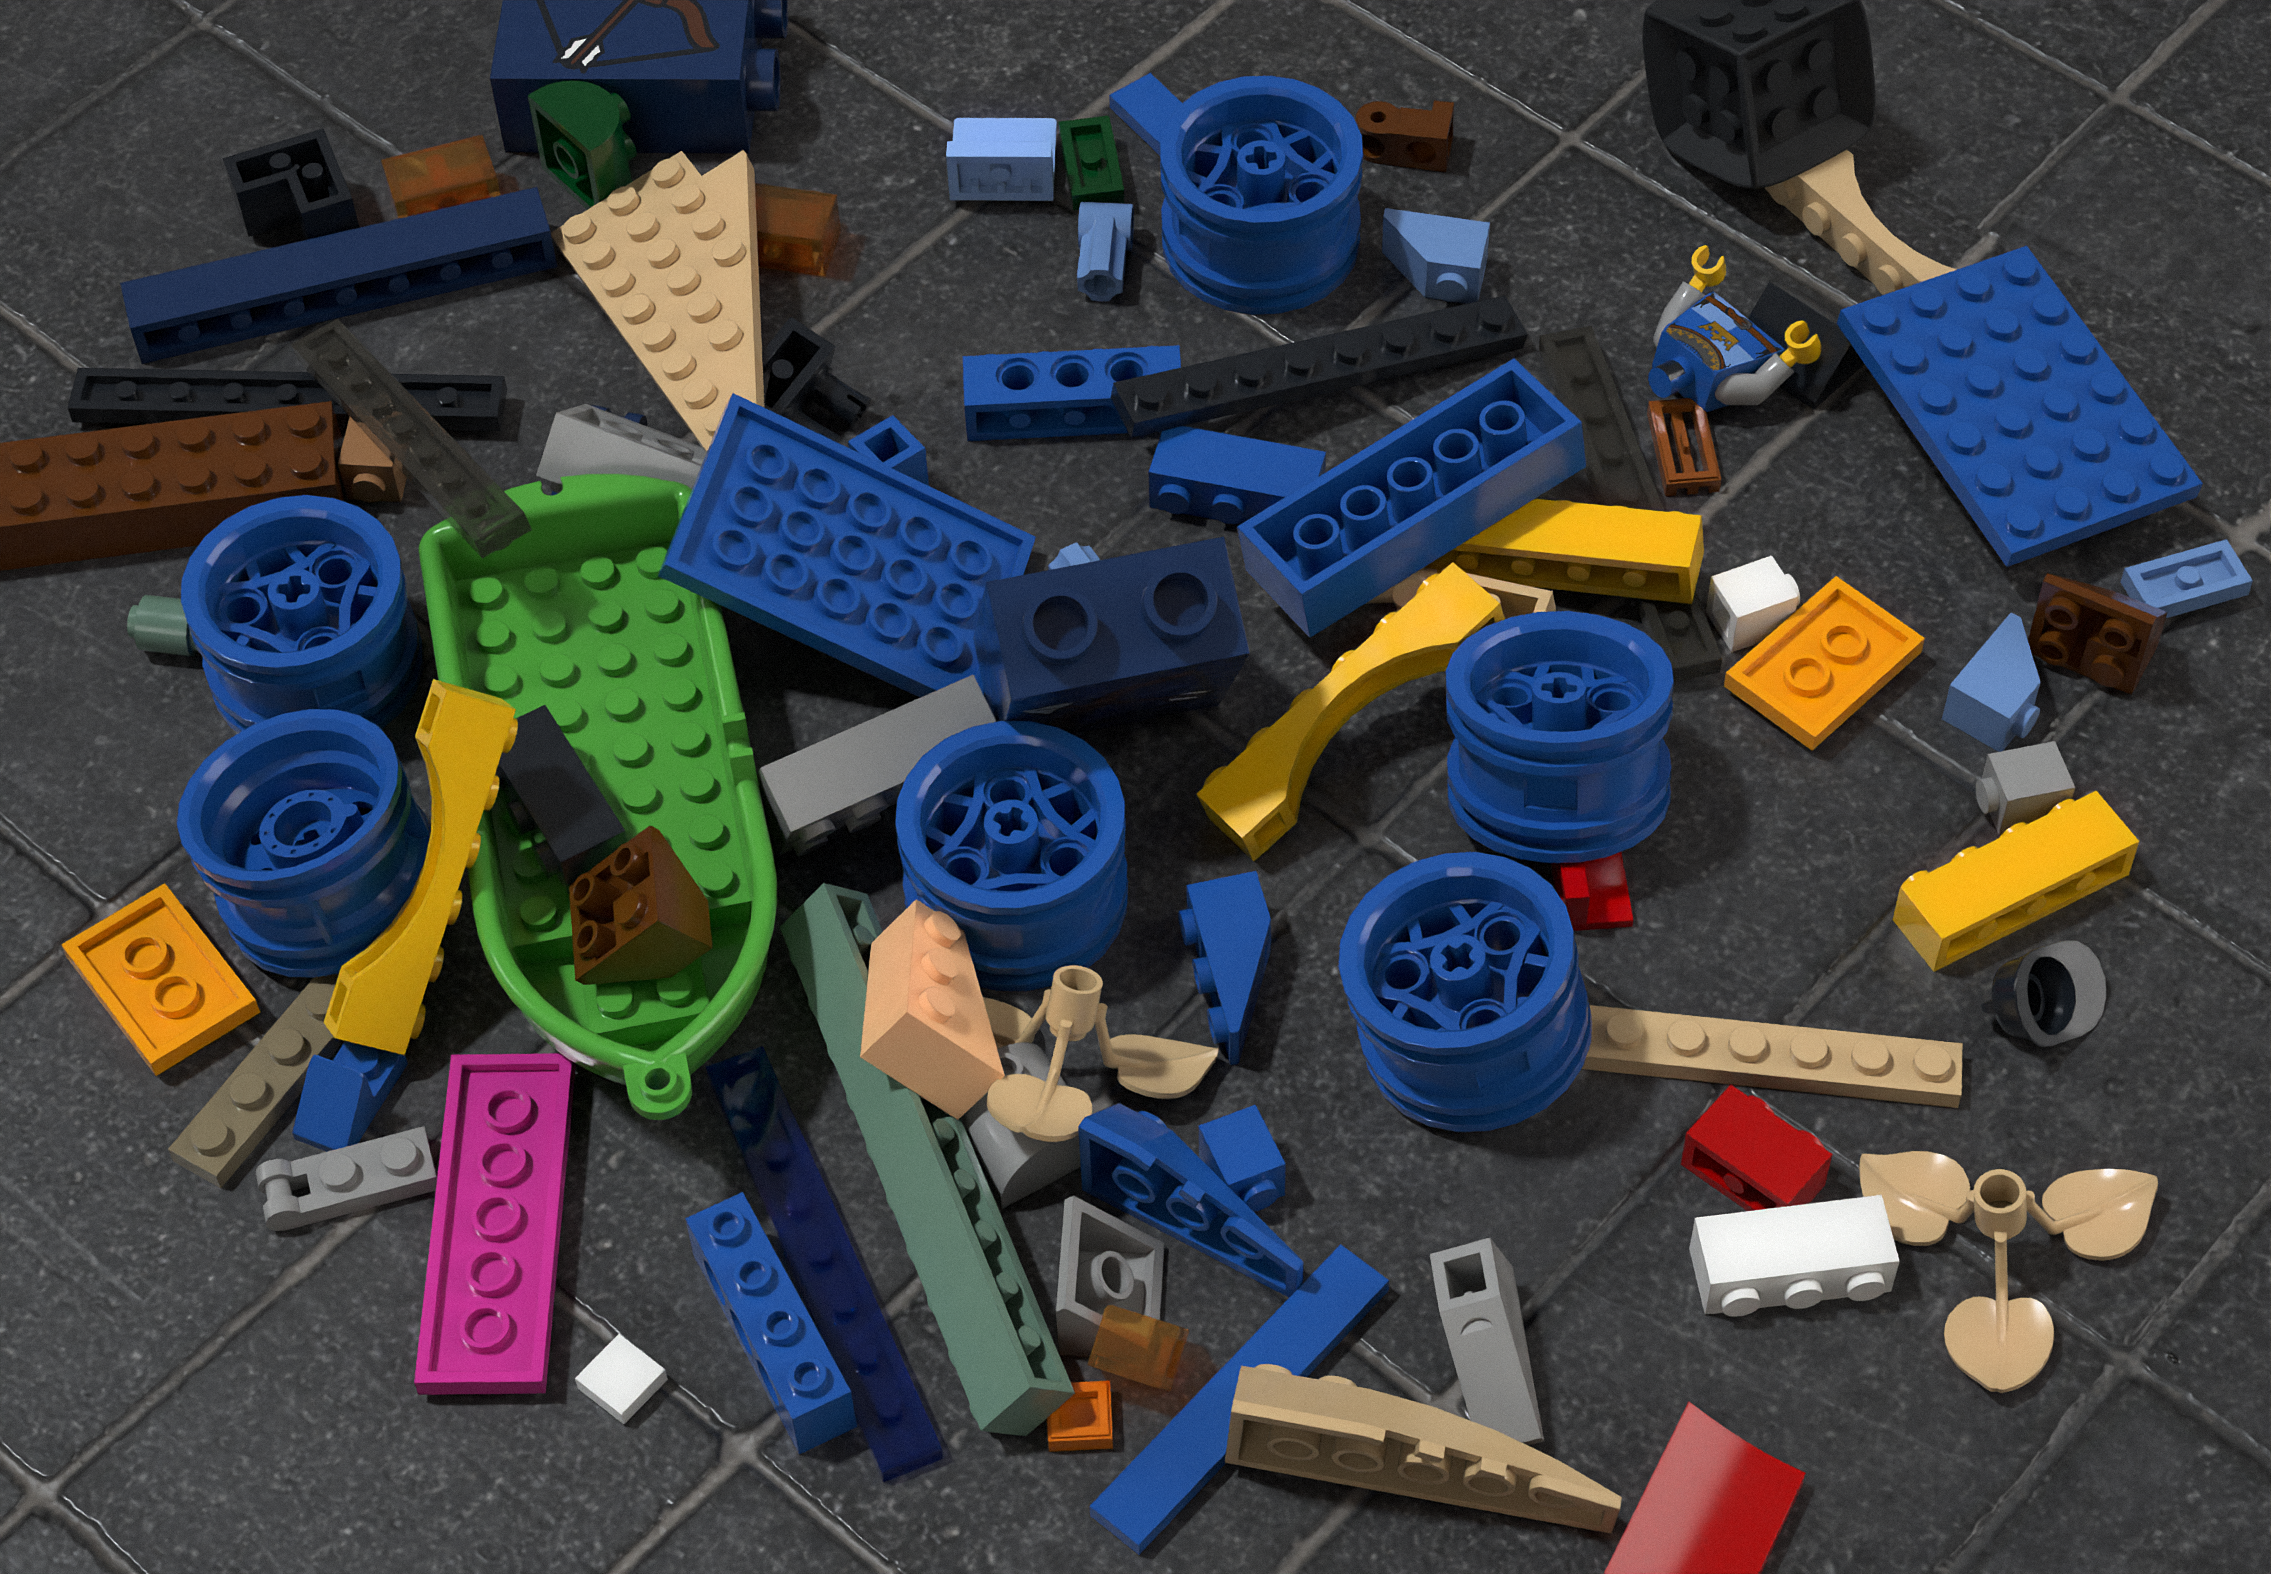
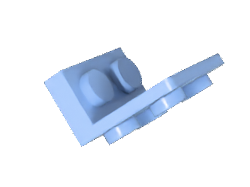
M956 118L954 120L953 141H947L946 151L950 200L1053 201L1057 121L1054 118Z

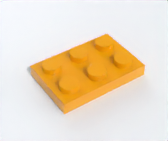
M1835 576L1730 668L1725 675L1724 687L1813 751L1922 653L1925 638L1842 579Z
M165 883L61 944L67 959L155 1076H158L260 1013L256 999Z

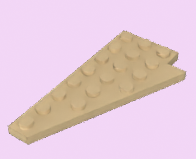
M744 150L702 176L686 155L680 151L671 158L660 161L652 170L628 185L614 190L607 198L585 212L569 218L564 225L551 232V237L557 248L706 453L724 408L733 393L764 407L754 167Z

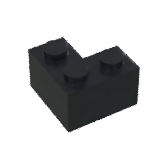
M324 128L222 158L232 194L248 237L297 222L300 223L306 240L360 228L352 196Z

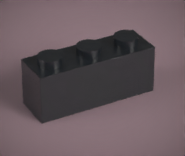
M543 705L516 718L518 729L514 744L507 754H501L495 775L499 777L498 792L504 790L510 799V802L506 803V808L515 828L520 835L530 832L537 843L532 846V850L544 875L547 878L557 875L569 894V885L576 881L580 875L588 872L628 841L625 829L546 705Z

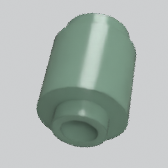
M144 595L139 605L131 607L127 620V632L130 638L135 639L136 646L140 651L184 656L197 655L199 651L195 646L180 598Z

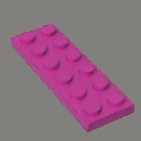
M561 1053L451 1055L414 1379L418 1395L546 1393L576 1070L575 1063Z

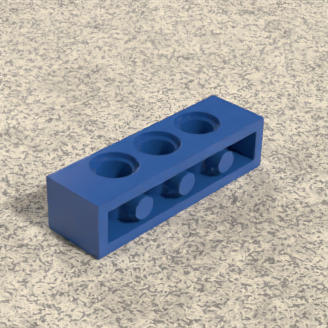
M1147 346L963 356L967 441L1129 433L1111 399L1113 383L1181 368L1180 346Z
M743 1192L685 1218L693 1256L799 1455L856 1428L857 1422L851 1390Z

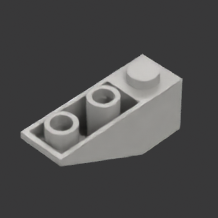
M1491 1238L1430 1254L1439 1312L1470 1420L1499 1431L1526 1445L1543 1442L1544 1436L1513 1266Z

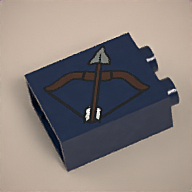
M503 0L490 82L505 152L539 153L528 100L529 94L541 87L556 82L583 81L600 86L610 94L617 93L624 100L630 112V120L622 124V128L633 141L637 153H679L680 151L683 153H739L744 150L746 154H750L754 111H778L781 78L778 50L761 49L762 39H786L788 30V0Z
M1224 536L986 582L973 637L986 701L996 722L1032 721L1058 727L1070 734L1218 706L1250 654Z

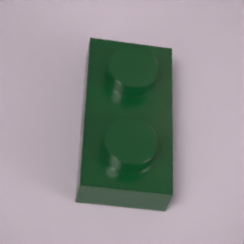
M1110 116L1059 121V139L1073 210H1079L1081 202L1125 204L1124 186Z

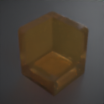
M1108 1305L1104 1310L1087 1365L1159 1389L1171 1391L1190 1330L1114 1305Z

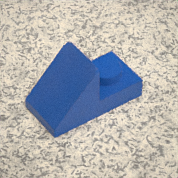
M348 1041L343 1043L333 1060L313 1055L308 1065L292 1132L294 1139L326 1152L358 1144L408 1065L406 1055Z

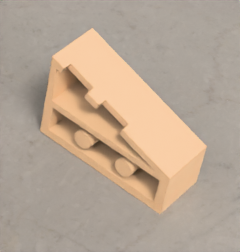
M916 899L871 943L860 1057L959 1120L989 1091L992 1083L997 1079L1001 1080L1005 1074L964 930L959 928L956 922L947 914L934 911Z

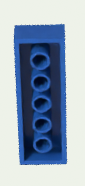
M1513 358L1237 526L1245 569L1311 638L1586 467L1582 422Z

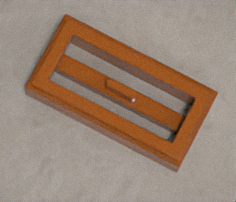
M1691 398L1649 401L1647 416L1665 496H1676L1677 489L1685 488L1687 495L1698 494L1699 487L1706 486L1709 493L1720 492L1721 476L1706 411ZM1682 412H1691L1704 471L1695 472ZM1665 413H1669L1682 473H1676L1663 416Z

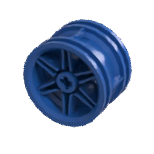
M307 709L280 714L256 723L226 740L202 762L189 779L179 802L177 828L181 844L190 857L198 875L206 886L214 892L219 915L227 926L235 944L247 959L262 969L288 977L316 978L338 974L343 964L365 950L392 923L411 895L424 865L431 833L428 818L411 793L406 771L398 759L397 752L390 739L379 726L362 716L336 709Z

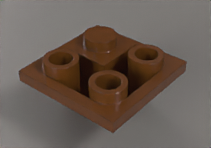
M2047 573L2042 583L2028 643L2032 655L2041 658L2043 661L2052 665L2062 666L2089 677L2103 686L2113 687L2132 695L2158 646L2168 612L2113 590Z
M651 825L627 843L622 844L615 852L588 872L580 875L576 881L569 885L575 981L583 985L671 978L712 949L708 900L660 830Z

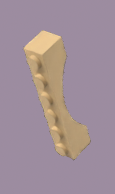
M1848 150L1789 180L1765 187L1778 204L1784 205L1805 224L1811 233L1821 237L1840 254L1841 258L1848 265L1854 266L1876 286L1882 295L1957 270L1916 252L1895 237L1875 217L1861 194L1855 176L1853 154Z

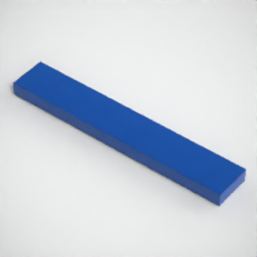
M1340 1244L1089 1506L1090 1516L1140 1555L1226 1464L1225 1456L1231 1410L1241 1366L1255 1368L1261 1364H1273L1288 1369L1292 1375L1308 1377L1389 1291V1280Z

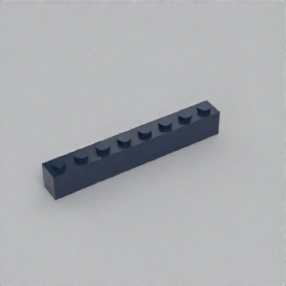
M537 187L130 280L122 282L120 285L129 327L141 364L551 269L557 267L550 228Z

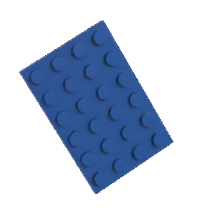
M2028 246L1840 310L1837 321L1838 327L2006 567L2198 496L2203 485L2201 480Z
M733 393L724 408L658 576L920 698L971 675H974L984 695L973 637L985 585L989 581L1024 575L1036 537Z

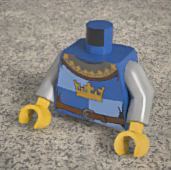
M1701 246L1692 256L1693 278L1689 284L1684 281L1665 307L1656 328L1653 342L1657 349L1652 363L1653 369L1650 370L1648 375L1649 385L1652 391L1661 398H1667L1678 392L1684 398H1691L1706 412L1728 405H1759L1794 373L1791 367L1796 362L1809 364L1819 358L1821 354L1820 339L1818 334H1815L1807 342L1802 343L1807 339L1810 331L1805 321H1797L1791 324L1785 332V341L1788 348L1784 349L1717 293L1712 291L1704 295L1702 292L1705 287L1716 286L1724 280L1726 264L1724 256H1721L1717 265L1713 268H1702L1706 264L1710 253L1708 246Z

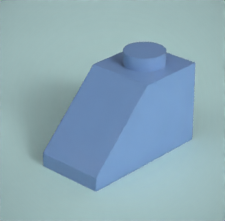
M1385 208L1383 215L1382 253L1425 298L1465 304L1478 302L1488 258L1490 222Z
M2011 612L1949 686L1942 720L1998 752L2003 751L2016 735L2023 739L2030 732L2040 714V708L2035 706L2040 679L2021 617Z

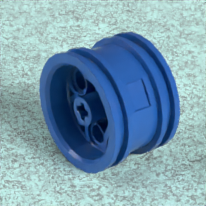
M1244 76L1218 82L1196 92L1178 106L1166 122L1160 140L1161 188L1165 195L1161 208L1162 249L1170 272L1184 289L1200 300L1227 311L1251 315L1279 314L1304 308L1328 296L1345 281L1355 266L1360 249L1361 217L1358 194L1363 175L1362 135L1354 117L1337 99L1320 88L1295 79L1276 76Z
M310 495L272 499L249 506L225 519L203 538L189 558L182 577L181 604L195 646L203 656L202 665L216 708L230 728L237 733L280 714L307 709H336L360 715L379 726L382 730L404 710L416 692L424 669V646L410 601L407 599V582L402 570L401 560L392 536L379 520L360 507L335 498Z
M1572 611L1536 612L1510 617L1488 625L1466 638L1453 652L1446 668L1447 722L1455 736L1447 755L1448 807L1456 823L1472 839L1493 851L1522 860L1544 863H1576L1609 857L1632 848L1650 836L1665 819L1671 801L1670 752L1663 740V736L1667 733L1673 716L1672 694L1674 679L1672 664L1662 647L1646 633L1624 622L1597 614Z
M998 721L973 726L945 738L920 758L906 776L897 799L895 826L898 836V849L904 869L903 892L905 896V909L917 899L932 910L947 914L956 922L959 928L964 930L978 983L983 988L995 991H1030L1052 986L1053 976L1057 969L1069 965L1089 968L1099 960L1119 935L1127 913L1128 903L1127 861L1124 854L1126 832L1125 801L1119 780L1105 758L1083 739L1058 727L1032 721Z
M1479 852L1445 853L1415 861L1388 875L1366 893L1349 916L1340 940L1338 967L1351 1014L1357 1023V1031L1370 1077L1382 1096L1404 1115L1427 1126L1455 1132L1490 1131L1513 1125L1546 1109L1569 1088L1584 1065L1591 1044L1592 1014L1588 1003L1587 991L1580 968L1578 967L1579 954L1567 907L1555 889L1531 868L1506 857Z

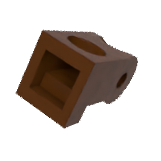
M1434 100L1432 110L1403 107L1400 109L1391 103L1373 101L1364 104L1358 109L1356 124L1362 135L1364 160L1392 166L1439 172L1447 171L1454 138V102Z

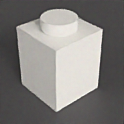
M1769 556L1711 576L1706 613L1730 651L1735 652L1760 643L1789 618L1800 604V593L1793 577L1790 574L1784 575L1773 556Z

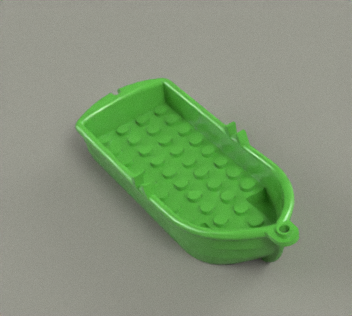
M582 474L560 477L562 491L550 496L543 493L540 480L513 487L469 505L431 527L422 537L419 544V558L438 680L502 698L516 709L513 718H518L546 705L625 829L627 841L650 825L660 830L708 900L712 949L671 978L583 985L575 981L570 895L566 892L557 875L550 878L544 875L532 850V846L537 843L530 832L520 835L515 828L506 808V803L510 802V799L504 790L498 792L495 803L489 811L483 810L477 833L481 836L479 853L474 865L471 868H467L473 914L478 937L489 966L511 1001L521 1010L523 1016L534 1030L551 1047L574 1063L606 1079L626 1085L631 1106L638 1114L651 1120H665L678 1115L687 1107L692 1096L690 1075L709 1060L728 1040L747 1014L760 988L766 969L777 909V877L774 856L722 606L658 576L692 489L683 483L647 476Z

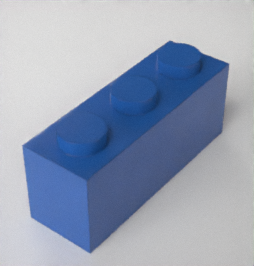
M1186 426L1163 430L1148 472L1149 508L1165 510L1172 514H1187L1219 520L1226 524H1242L1324 474L1326 452Z

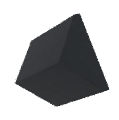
M1769 282L1747 319L1784 349L1788 348L1785 341V332L1791 324L1797 321H1805L1810 331L1807 339L1802 343L1807 342L1813 335L1818 334L1821 342L1819 358L1809 364L1796 362L1791 367L1794 373L1779 386L1815 410L1864 365V362L1838 327V314L1797 288Z

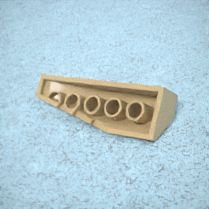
M1261 1364L1255 1368L1241 1366L1231 1410L1225 1463L1612 1534L1620 1511L1621 1496L1561 1461L1499 1431L1433 1406L1372 1389L1357 1387L1351 1380L1339 1376H1324L1319 1378V1380L1292 1375L1288 1369L1273 1364Z

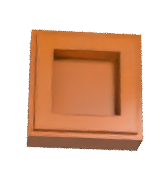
M1110 1381L1071 1382L1075 1394L1047 1418L1049 1452L1113 1449Z

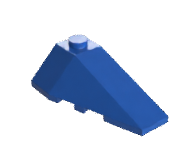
M1120 1103L1084 1117L1078 1126L1083 1191L1288 1298L1303 1284V1261L1171 1129L1167 1128L1161 1119L1146 1111H1139L1137 1113Z

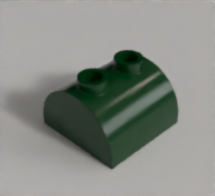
M561 81L541 87L528 95L542 169L585 209L588 210L607 198L614 190L632 182L628 161L637 156V151L631 138L623 131L622 124L630 120V112L624 100L617 93L610 94L602 87L589 82Z

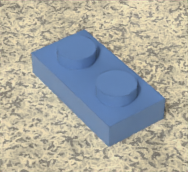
M2227 539L2124 568L2121 584L2130 598L2168 612L2166 618L2249 595L2253 582Z

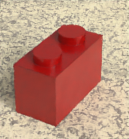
M1730 1084L1686 1132L1680 1165L1746 1211L1809 1204L1826 1184L1832 1153L1827 1151L1820 1140L1813 1134L1804 1130H1797L1776 1116L1770 1106L1762 1099L1753 1095L1747 1096Z

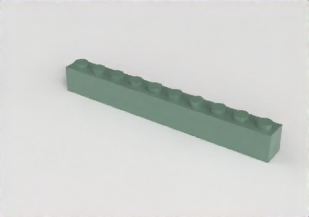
M823 883L780 926L790 952V960L797 969L808 997L809 1007L817 1019L827 1044L828 1055L835 1064L846 1092L847 1103L854 1112L866 1142L867 1153L874 1162L886 1192L887 1203L894 1212L907 1245V1253L916 1267L926 1292L928 1306L938 1322L948 1348L950 1361L957 1370L969 1400L970 1411L981 1431L1027 1436L1075 1394L961 1118L959 1120L955 1119L860 1057L871 943L883 931L866 893Z

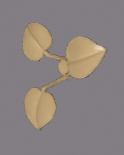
M1069 965L1055 971L1051 989L1044 991L1043 1002L1033 1018L1012 1005L983 997L997 1049L1014 1043H1032L1035 1034L1045 1019L1050 1025L1051 1033L1057 1037L1046 1082L1031 1075L1012 1074L1004 1076L1001 1080L997 1079L992 1083L988 1091L986 1102L992 1117L1009 1130L1016 1133L1023 1132L1026 1136L1036 1140L1061 1142L1078 1136V1126L1084 1117L1092 1114V1103L1088 1094L1074 1087L1057 1084L1068 1041L1083 1039L1086 1033L1093 1029L1094 1024L1104 1065L1109 1068L1118 1069L1117 1079L1125 1088L1147 1097L1175 1099L1192 1092L1217 1060L1219 1048L1135 1034L1119 1035L1110 1039L1105 1019L1107 1005L1099 1003L1103 981L1096 972L1082 966Z
M1910 1151L1889 1155L1862 1154L1859 1168L1862 1196L1882 1195L1894 1240L1913 1246L1936 1244L1946 1234L1949 1220L1955 1223H1964L1973 1212L1978 1229L1984 1235L1995 1240L1996 1300L1978 1296L1966 1299L1958 1304L1947 1318L1944 1339L1950 1358L1962 1372L1990 1392L1999 1393L2013 1391L2034 1379L2047 1363L2054 1343L2052 1319L2041 1302L2032 1298H2017L2008 1301L2007 1240L2018 1235L2024 1229L2027 1221V1211L2048 1234L2056 1235L2063 1232L2065 1244L2074 1254L2092 1260H2111L2126 1255L2140 1243L2146 1232L2158 1189L2157 1176L2125 1169L2078 1171L2058 1178L2047 1188L2042 1198V1210L2035 1202L2034 1193L2026 1191L2023 1180L2017 1174L2004 1169L1988 1171L1977 1179L1974 1190H1970L1969 1179L1964 1169L1955 1160L1934 1152Z

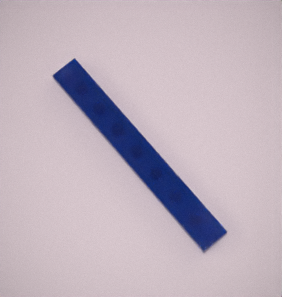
M761 1046L707 1066L706 1070L710 1084L813 1322L851 1390L856 1421L883 1483L942 1460L943 1452L764 1047Z

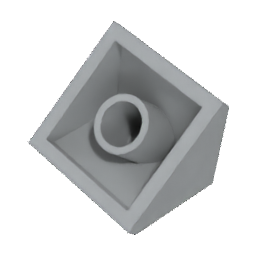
M1074 1195L1065 1199L1056 1305L1059 1355L1145 1359L1158 1355L1164 1243Z

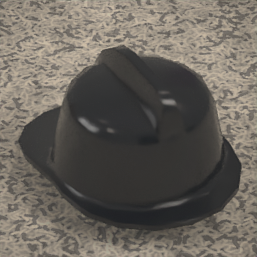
M2077 940L2059 941L2033 949L2024 956L2012 959L2001 966L1993 979L1992 999L1982 1003L1980 1006L1982 1012L1995 1014L2003 1031L2010 1036L2031 1040L2039 1047L2054 1046L2058 1043L2083 1036L2096 1026L2103 1014L2107 997L2105 975L2099 959L2088 946Z

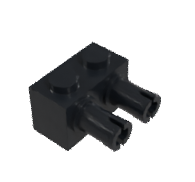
M790 317L762 351L764 408L839 443L841 436L833 433L801 412L807 404L815 402L853 428L858 422L857 417L861 418L867 410L871 398L861 394L832 374L833 368H831V363L836 346Z

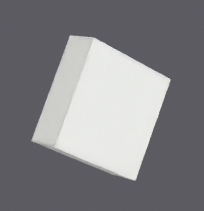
M620 1334L575 1378L577 1388L623 1424L668 1380L666 1370Z

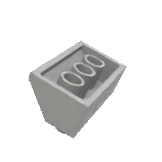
M583 404L556 413L536 476L552 481L550 489L557 493H560L563 489L560 477L582 474L647 476L683 483L692 489L706 452L699 445L588 404Z

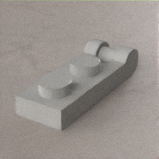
M425 1126L294 1161H287L285 1159L269 1160L259 1165L256 1169L258 1189L267 1196V1202L263 1205L265 1223L273 1231L290 1230L436 1190L437 1173ZM309 1186L311 1194L298 1198L292 1196L291 1191Z

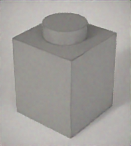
M2055 741L1988 754L1982 779H1978L1976 782V796L1979 807L1984 814L1990 813L1998 834H2003L2008 828L2017 823L2024 822L2029 824L2047 815L2058 803L2066 799H2072L2075 790L2074 783Z

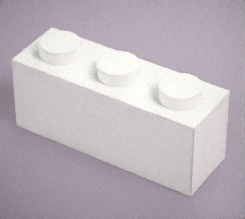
M1882 1195L1697 1217L1694 1220L1689 1248L1705 1315L1724 1313L1734 1317L1744 1316L1753 1313L1758 1308L1781 1305L1802 1309L1816 1305L1821 1300L1845 1297L1855 1301L1871 1300L1885 1292L1892 1291L1899 1265V1257Z

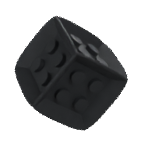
M1655 0L1645 10L1642 26V43L1652 116L1658 134L1666 147L1689 164L1735 186L1749 189L1764 188L1789 180L1833 158L1856 144L1872 129L1876 106L1875 75L1869 23L1862 0Z

